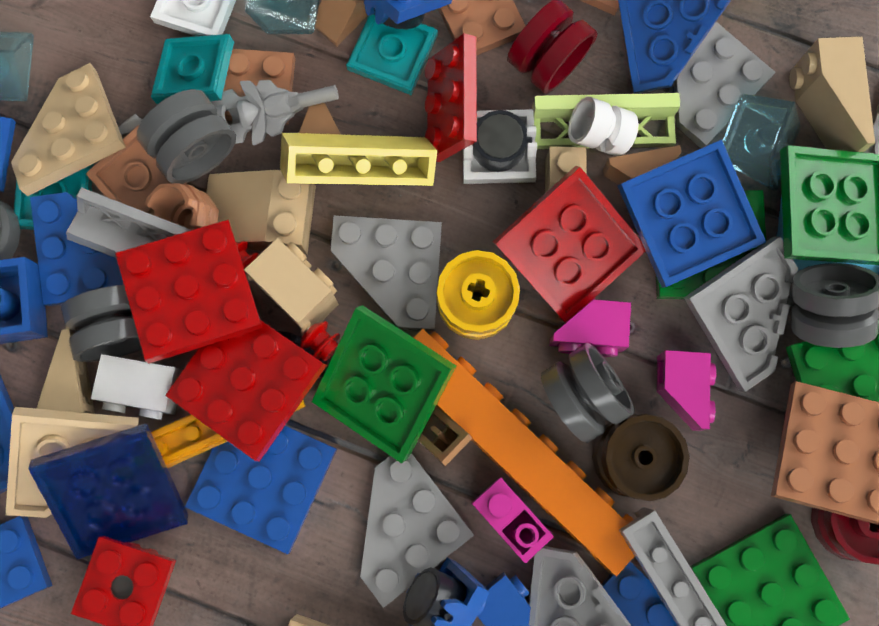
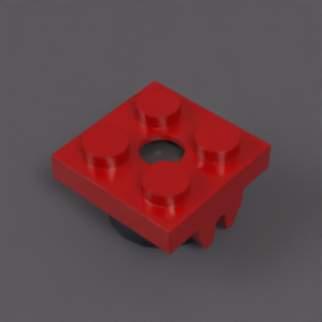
M100 536L71 614L105 626H153L176 560L158 554L155 549L142 548L137 543L121 542L106 536Z

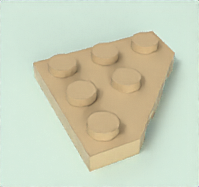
M91 63L58 78L11 161L19 189L26 196L126 148L99 75Z
M15 407L11 423L5 515L47 518L59 510L62 503L74 495L80 496L102 481L103 476L118 465L123 467L133 460L139 418Z

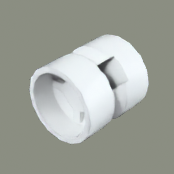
M587 96L581 99L572 112L568 127L569 138L571 142L592 149L596 148L598 151L613 156H622L630 150L635 141L639 125L638 117L632 111L614 105L611 107L609 103Z

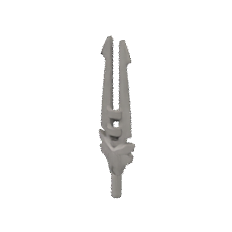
M259 80L257 86L251 81H240L246 96L239 97L233 89L223 91L221 101L211 102L216 107L218 116H222L225 119L226 111H229L231 114L232 124L229 126L236 134L235 144L244 143L247 133L252 131V145H257L264 141L267 134L271 137L281 134L286 122L294 117L296 113L303 110L304 107L338 100L339 94L336 85L298 93L278 88L270 80ZM137 114L127 119L118 127L121 136L128 135L136 126L140 125L143 119L139 118Z

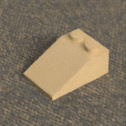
M863 37L818 38L791 69L789 82L791 89H795L796 103L826 149L865 152L875 144Z
M281 170L209 174L206 193L219 209L217 223L229 220L237 243L246 241L248 243V250L264 251L273 241L279 238L286 246L293 242L305 255H308L316 190L315 184L287 183Z

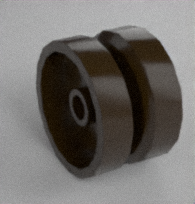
M640 414L631 415L617 425L609 422L606 424V431L596 437L594 441L592 460L595 473L605 487L618 495L644 501L666 498L680 487L688 473L690 455L686 440L678 428L663 417Z

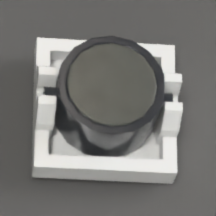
M533 109L477 111V142L463 149L464 184L530 183L536 181L537 142H535L536 126H534Z

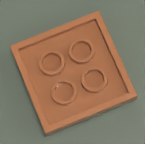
M797 381L792 383L771 497L879 525V402Z

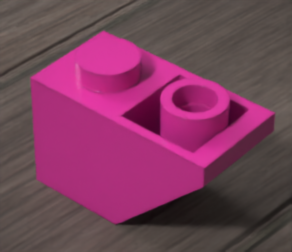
M605 300L591 301L552 335L549 346L558 347V352L570 354L582 345L589 343L603 357H617L618 352H623L629 347L631 303Z
M665 350L657 355V393L692 431L710 429V423L714 422L716 414L715 402L710 400V386H713L716 380V366L714 363H711V353Z
M502 478L494 481L471 503L525 564L554 537Z

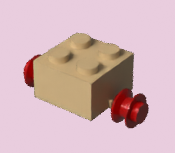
M277 238L261 254L253 253L251 255L246 252L248 248L246 241L236 242L247 279L249 281L253 279L302 329L300 331L303 334L300 348L306 349L310 347L314 351L313 356L316 359L321 358L323 361L333 356L339 344L337 341L340 338V334L330 335L326 331L329 323L322 321L339 305L334 296L337 292L333 286L334 283L319 268L312 272L310 270L312 266L306 260L307 257L293 242L286 246Z

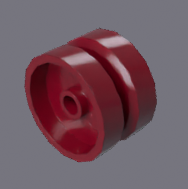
M561 0L550 1L528 22L512 44L507 56V61L522 74L533 70L531 82L545 94L552 92L575 70L591 49L598 35L597 31L583 19L572 23L574 12Z
M812 507L811 523L815 536L827 551L841 559L879 565V525Z

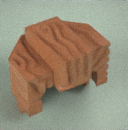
M159 184L145 199V207L152 210V215L190 230L208 226L218 221L219 209L209 195L189 184Z

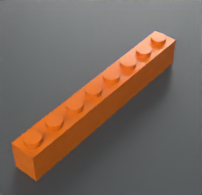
M422 328L414 339L457 366L436 406L469 433L472 437L471 441L597 562L610 574L617 577L635 557L619 529L634 519L628 514L621 517L612 508L615 501L600 487L593 490L583 481L587 475L571 460L565 464L555 454L559 449L548 437L542 434L538 438L527 428L531 422L516 408L510 412L500 402L504 397L493 385L487 382L483 386L473 376L476 370L461 356L457 360L446 351L449 344L438 333L433 331L429 335Z

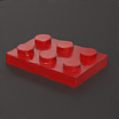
M466 33L460 35L429 58L425 67V77L428 79V95L425 100V111L427 113L425 138L437 149L436 162H441L477 142L476 36Z

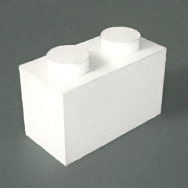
M101 354L91 399L103 402V410L125 413L126 406L140 409L139 416L162 420L163 413L175 415L177 404L165 395L182 370L171 366L154 363L148 364L147 362Z

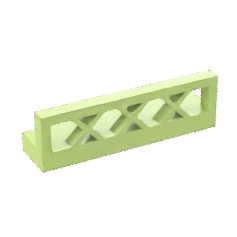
M679 93L535 96L532 109L534 111V126H536L535 142H537V149H549V147H586L571 142L570 138H565L569 135V125L565 122L570 121L576 105L587 96L609 103L611 107L614 105L632 111L636 114L638 120H643L638 125L637 132L642 137H636L631 147H672L676 144L674 116L680 108ZM650 120H665L666 136L653 137L643 127ZM540 122H554L563 132L556 139H541Z

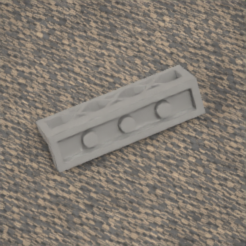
M81 187L76 196L78 212L70 224L66 235L67 240L116 258V252L191 230Z
M645 507L635 512L634 514L637 519L619 529L677 626H727L657 512Z

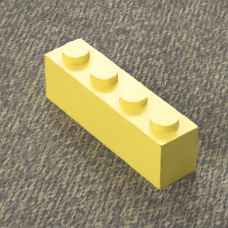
M282 133L280 170L287 183L433 186L437 149L425 137Z

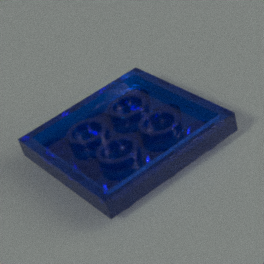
M147 423L30 461L28 469L76 559L92 555L100 536H106L121 542H133L188 524L187 510Z

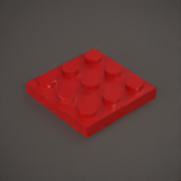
M579 166L572 168L492 241L564 323H567L646 252L639 237Z
M229 220L115 253L144 359L148 364L263 328Z
M261 321L263 327L261 329L199 348L165 395L254 461L258 462L261 461L327 366L263 321Z

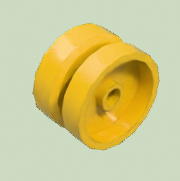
M475 250L458 255L447 263L439 276L437 306L441 319L451 331L463 338L480 340L495 336L508 325L518 306L520 286L517 275L506 260L492 252ZM479 292L483 297L481 296L480 301H475L472 299V293Z

